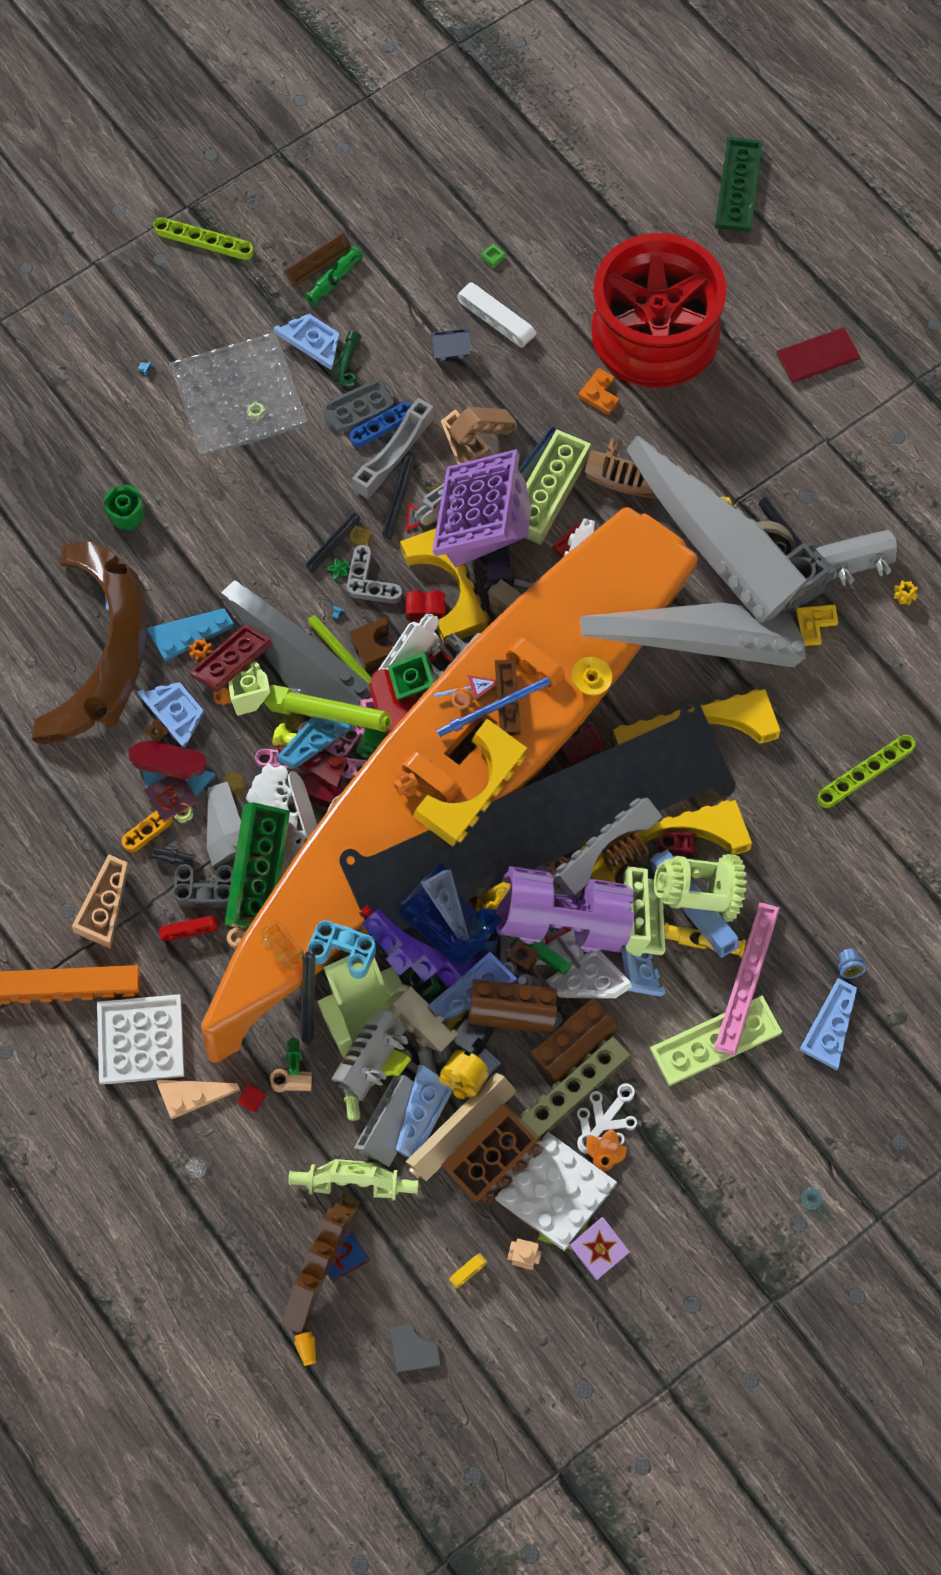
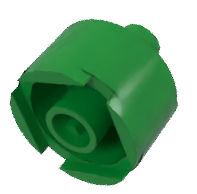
M133 486L113 487L104 497L105 511L113 526L131 531L144 519L145 507L139 491Z

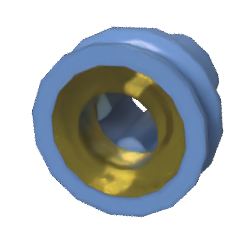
M846 949L839 954L841 963H839L838 969L840 970L841 977L846 979L856 978L866 971L864 959L858 956L857 950Z

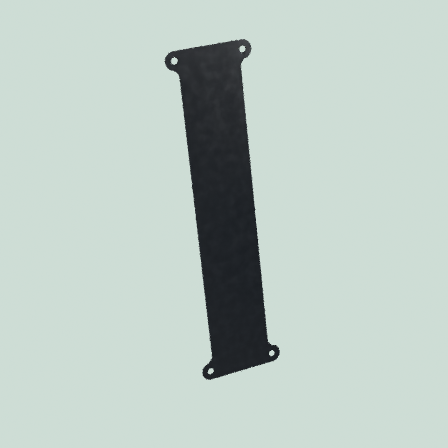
M685 698L681 703V712L677 719L491 802L485 812L481 810L477 816L480 818L473 827L468 826L465 830L467 835L461 843L457 841L454 846H451L434 832L428 830L369 857L362 856L354 849L343 851L339 862L360 911L367 905L371 907L372 913L379 909L399 929L404 930L440 913L422 886V882L444 870H451L458 899L462 903L500 884L508 872L509 866L533 870L585 846L591 838H597L602 834L600 830L607 824L612 825L619 813L629 810L631 808L629 805L637 798H648L655 808L661 811L706 789H713L721 796L731 795L735 788L734 781L700 703L695 698ZM689 704L694 706L693 712L687 710ZM722 782L728 783L727 789L721 788ZM349 856H352L355 859V862L352 865L347 863V858ZM374 939L377 949L380 952L387 954L386 951L380 946V944Z

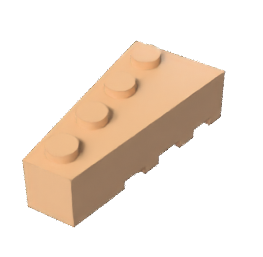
M108 854L72 925L73 933L111 949L128 873L127 862Z

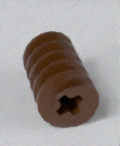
M632 833L630 837H624L623 841H616V845L610 844L609 849L605 847L602 850V857L607 868L613 872L612 866L614 865L619 869L620 861L627 865L626 858L633 862L634 854L641 858V851L646 855L649 852L643 839L636 833Z

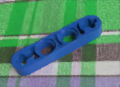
M403 402L353 429L350 432L351 444L355 447H362L400 426L406 415V412H403V410L408 411L412 404ZM388 417H393L395 422L389 424L385 420ZM371 426H378L380 428L377 432L369 430Z

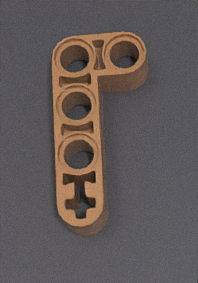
M469 407L451 425L449 433L459 446H465L472 441L477 433L507 435L517 428L518 423L506 409Z

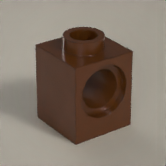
M519 939L515 944L511 943L506 950L507 962L514 963L517 969L524 974H528L539 960V952ZM524 953L527 957L520 960L516 958V954Z

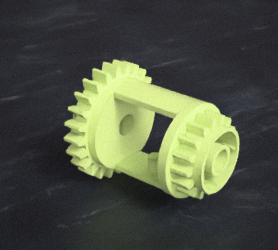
M729 854L723 855L717 863L691 860L682 856H676L673 859L668 858V860L665 859L664 863H660L657 867L654 877V891L656 896L660 898V902L668 904L671 908L684 907L717 911L725 922L733 921V919L737 918V914H740L739 907H743L742 900H745L744 892H746L745 884L747 883V880H744L746 872H743L745 865H742L743 860H740L739 856ZM691 877L709 879L708 892L689 891Z

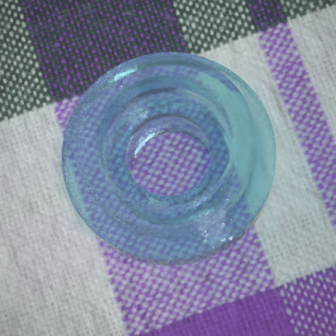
M807 1188L803 1191L801 1202L804 1207L814 1210L822 1204L823 1196L818 1189ZM808 1196H814L815 1202H809Z

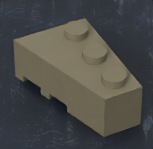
M403 984L386 1001L390 1006L388 1010L396 1018H401L404 1022L402 1026L408 1032H413L417 1036L415 1040L423 1048L429 1047L441 1052L458 1035L454 1029L450 1030L442 1022L444 1019L440 1015L437 1017L429 1008L430 1005L411 986Z

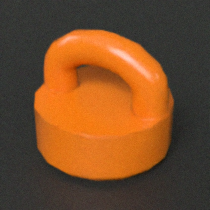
M227 685L217 693L214 691L213 697L217 704L226 705L227 703H232Z
M466 688L455 690L451 696L453 705L458 709L467 708L474 700V696Z

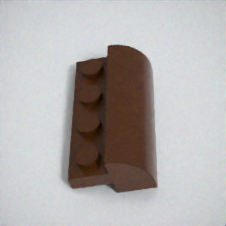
M473 979L468 1024L551 1034L556 1019L557 989Z
M591 998L534 1048L530 1054L542 1067L541 1070L555 1084L559 1080L564 1079L573 1067H577L582 1063L585 1056L593 1053L603 1040L609 1039L618 1030V1026L612 1016L607 1014L594 998Z

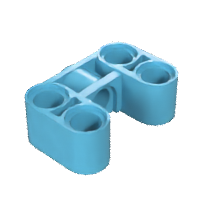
M327 920L318 923L308 945L310 953H313L316 949L323 950L322 954L315 955V964L325 963L331 950L337 948L350 953L348 959L350 975L356 979L365 977L376 954L374 939L370 935ZM324 930L331 931V934L328 936L321 935ZM369 944L371 948L365 951L361 949V946ZM356 963L363 964V967L359 970L352 968Z

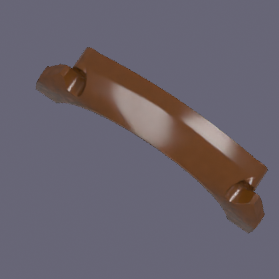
M77 542L63 545L60 566L83 570L95 577L100 583L108 600L110 611L107 643L99 663L86 683L61 706L35 719L32 741L39 744L64 742L67 737H74L89 730L95 725V722H101L109 728L116 725L139 674L144 655L147 627L145 600L139 576L126 563L118 564L119 558L98 542Z

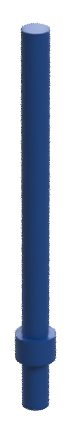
M548 677L541 679L469 715L451 720L450 724L437 729L439 737H442L454 730L457 732L463 729V726L550 685L551 682Z

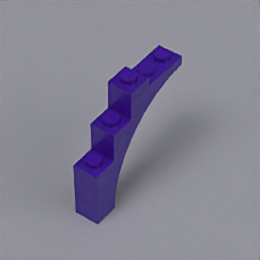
M379 909L362 923L389 955L386 960L399 975L411 966L424 982L435 973L449 989L482 959L469 943L461 948L449 950L431 947L419 942L399 929Z

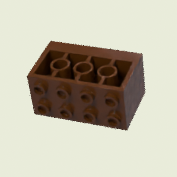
M502 1103L441 1166L476 1203L490 1204L496 1199L495 1197L498 1196L496 1193L502 1187L505 1189L513 1182L512 1177L517 1172L520 1174L528 1167L527 1162L532 1157L536 1158L543 1152L544 1149L542 1147L546 1143L510 1106ZM513 1138L514 1143L510 1146V1140ZM496 1154L499 1155L497 1161L494 1160ZM483 1169L482 1176H479L480 1170Z

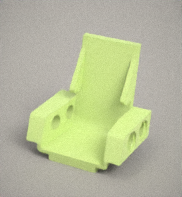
M369 946L363 950H369L371 947ZM350 955L323 967L332 995L317 1002L342 1057H345L375 1009H384L391 1013L388 1010L390 1006L386 1001L403 985L393 967L380 972L375 957L367 975L361 979H356L350 975L348 968ZM356 963L352 968L359 970L363 967V964ZM400 1017L396 1018L401 1024L404 1023Z

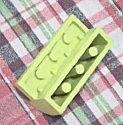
M628 866L623 874V884L629 885L634 890V902L630 903L631 912H634V920L626 950L638 957L642 953L663 956L665 953L663 902H660V898L655 894L654 879H648V869Z

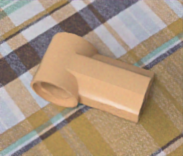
M276 1069L270 1075L271 1087L276 1092L311 1091L312 1072H299L297 1076H290L288 1071ZM277 1077L285 1078V1082L280 1085L276 1084L274 1080Z

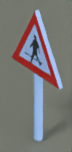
M467 675L470 686L464 688L472 690L476 700L496 685V680ZM457 689L435 693L433 696L450 695Z

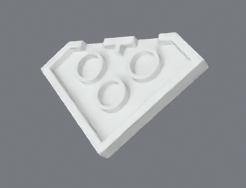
M595 950L577 959L581 966L580 969H577L574 963H571L572 967L566 975L558 972L546 980L549 988L557 989V996L559 998L615 999L632 988L631 982L601 951Z

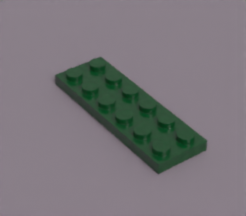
M727 137L715 221L716 229L751 233L763 141Z

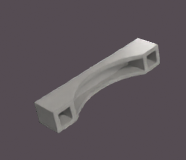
M417 398L408 409L402 423L389 443L374 459L364 464L352 478L354 491L367 499L374 494L434 420V407Z
M648 798L635 799L629 805L631 808L626 812L622 811L619 813L612 825L607 824L600 830L602 834L597 838H591L586 843L587 847L581 851L580 849L575 852L568 864L563 863L556 869L558 873L553 877L568 896L576 895L588 884L595 861L609 842L629 831L648 830L663 817Z

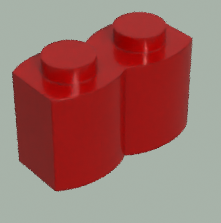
M412 590L406 593V620L421 621L427 613L436 616L438 620L445 617V593L438 590H432L428 593Z

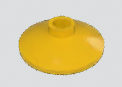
M584 657L574 665L572 680L576 688L582 693L599 695L609 688L612 682V672L608 664L602 659ZM592 676L594 681L588 680L587 677Z

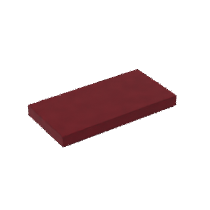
M845 327L783 348L776 353L791 383L860 359V355Z
M245 624L189 673L192 678L217 693L271 647L273 643L271 639Z

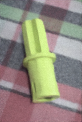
M345 1093L344 1102H346L348 1120H359V1099Z

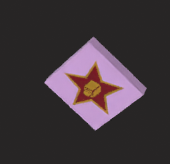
M603 1217L569 1244L570 1248L595 1280L599 1279L630 1253Z

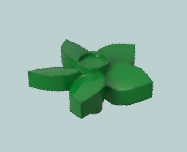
M335 558L334 565L327 567V570L334 572V580L340 574L343 577H348L346 569L350 563L347 561L340 562L339 559Z

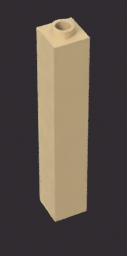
M495 1073L482 1086L475 1097L469 1098L405 1161L409 1165L410 1169L408 1171L416 1179L420 1177L427 1181L441 1167V1164L502 1103L505 1104L517 1092L505 1076Z

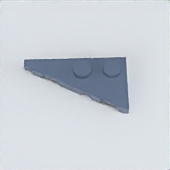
M444 870L422 882V886L459 942L469 941L451 870Z

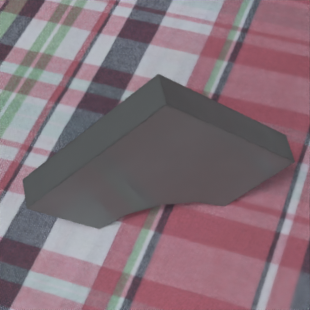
M412 1324L390 1328L397 1373L440 1366L437 1343L420 1339L414 1332Z

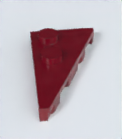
M279 745L278 753L280 754L286 746ZM317 753L298 768L314 776L319 782L325 781L331 785V790L337 792L347 765V759Z

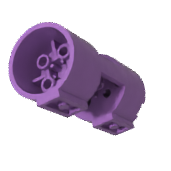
M509 866V870L503 877L502 882L511 884L495 911V925L498 934L519 937L522 942L532 944L533 941L540 942L545 937L550 924L552 927L559 929L567 926L575 931V943L584 952L592 953L593 950L622 952V945H627L634 920V912H631L630 903L634 902V890L629 885L589 879L588 885L584 887L580 898L554 894V877L549 872Z

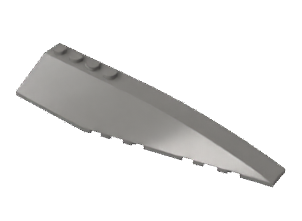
M636 436L626 450L676 524L760 624L774 619L807 581L805 577L752 518L748 519L741 510L733 508L726 499L718 497L715 491L693 475H688L681 466H676L669 461L670 458L666 455H661L655 447L640 436Z
M721 602L580 617L581 636L787 667H795L806 658L804 639L791 614L779 612L774 619L760 624L746 606Z

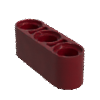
M308 774L301 775L310 802L327 808L346 788L339 785L338 791L335 792L331 790V785L325 781L319 782L314 776Z

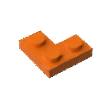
M598 368L578 393V398L603 413L610 415L620 398L606 391L614 381V376Z

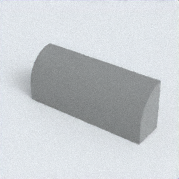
M404 1075L392 1078L354 1147L355 1150L367 1158L386 1167L391 1165L398 1152L396 1151V1146L414 1085L412 1080Z

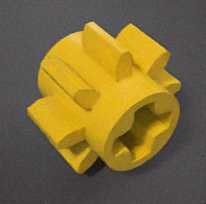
M902 580L900 586L895 585L894 591L896 593L893 598L897 599L900 605H910L911 599H917L918 595L916 592L918 587H914L912 581L904 582Z

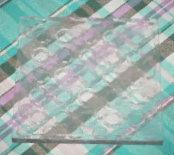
M275 333L169 363L200 457L308 426L306 415ZM250 411H251L253 414H258V413H260V415L254 416V415L250 414Z

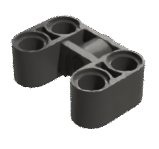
M186 864L178 866L175 871L173 891L177 904L184 908L226 909L229 897L227 899H220L223 894L230 893L233 869L230 866L223 865L216 871L215 883H196V877L191 866ZM190 874L189 878L181 879L182 875ZM224 875H231L228 880L221 879ZM182 893L189 894L186 898H179Z

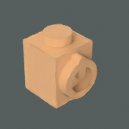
M517 1238V1242L512 1241L508 1260L512 1261V1265L533 1270L535 1263L539 1264L542 1251L538 1250L539 1244Z

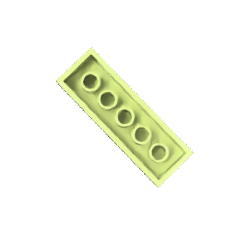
M555 431L526 483L531 504V516L528 537L525 539L539 545L542 544L589 458L590 443L562 431Z

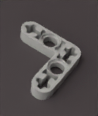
M366 545L357 546L353 553L347 581L348 595L357 599L392 604L398 603L402 599L401 587L393 583L367 580L371 562V550ZM362 552H365L366 555L363 556V562H360V555ZM356 568H363L364 573L356 575L354 570ZM357 585V590L353 591V588ZM376 587L380 589V592L373 595L369 593V590ZM383 589H386L385 596H383ZM396 591V594L392 597V592Z

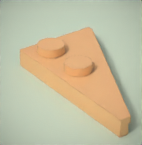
M156 1081L171 1119L240 1091L238 1083Z

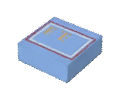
M486 1049L478 1055L487 1065V1074L489 1073V1076L501 1065V1062Z

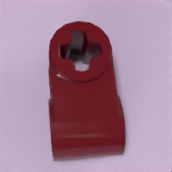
M665 832L660 836L657 847L658 851L662 853L668 850L672 856L696 857L695 841L697 840V835L689 832ZM663 842H670L672 846L667 847Z

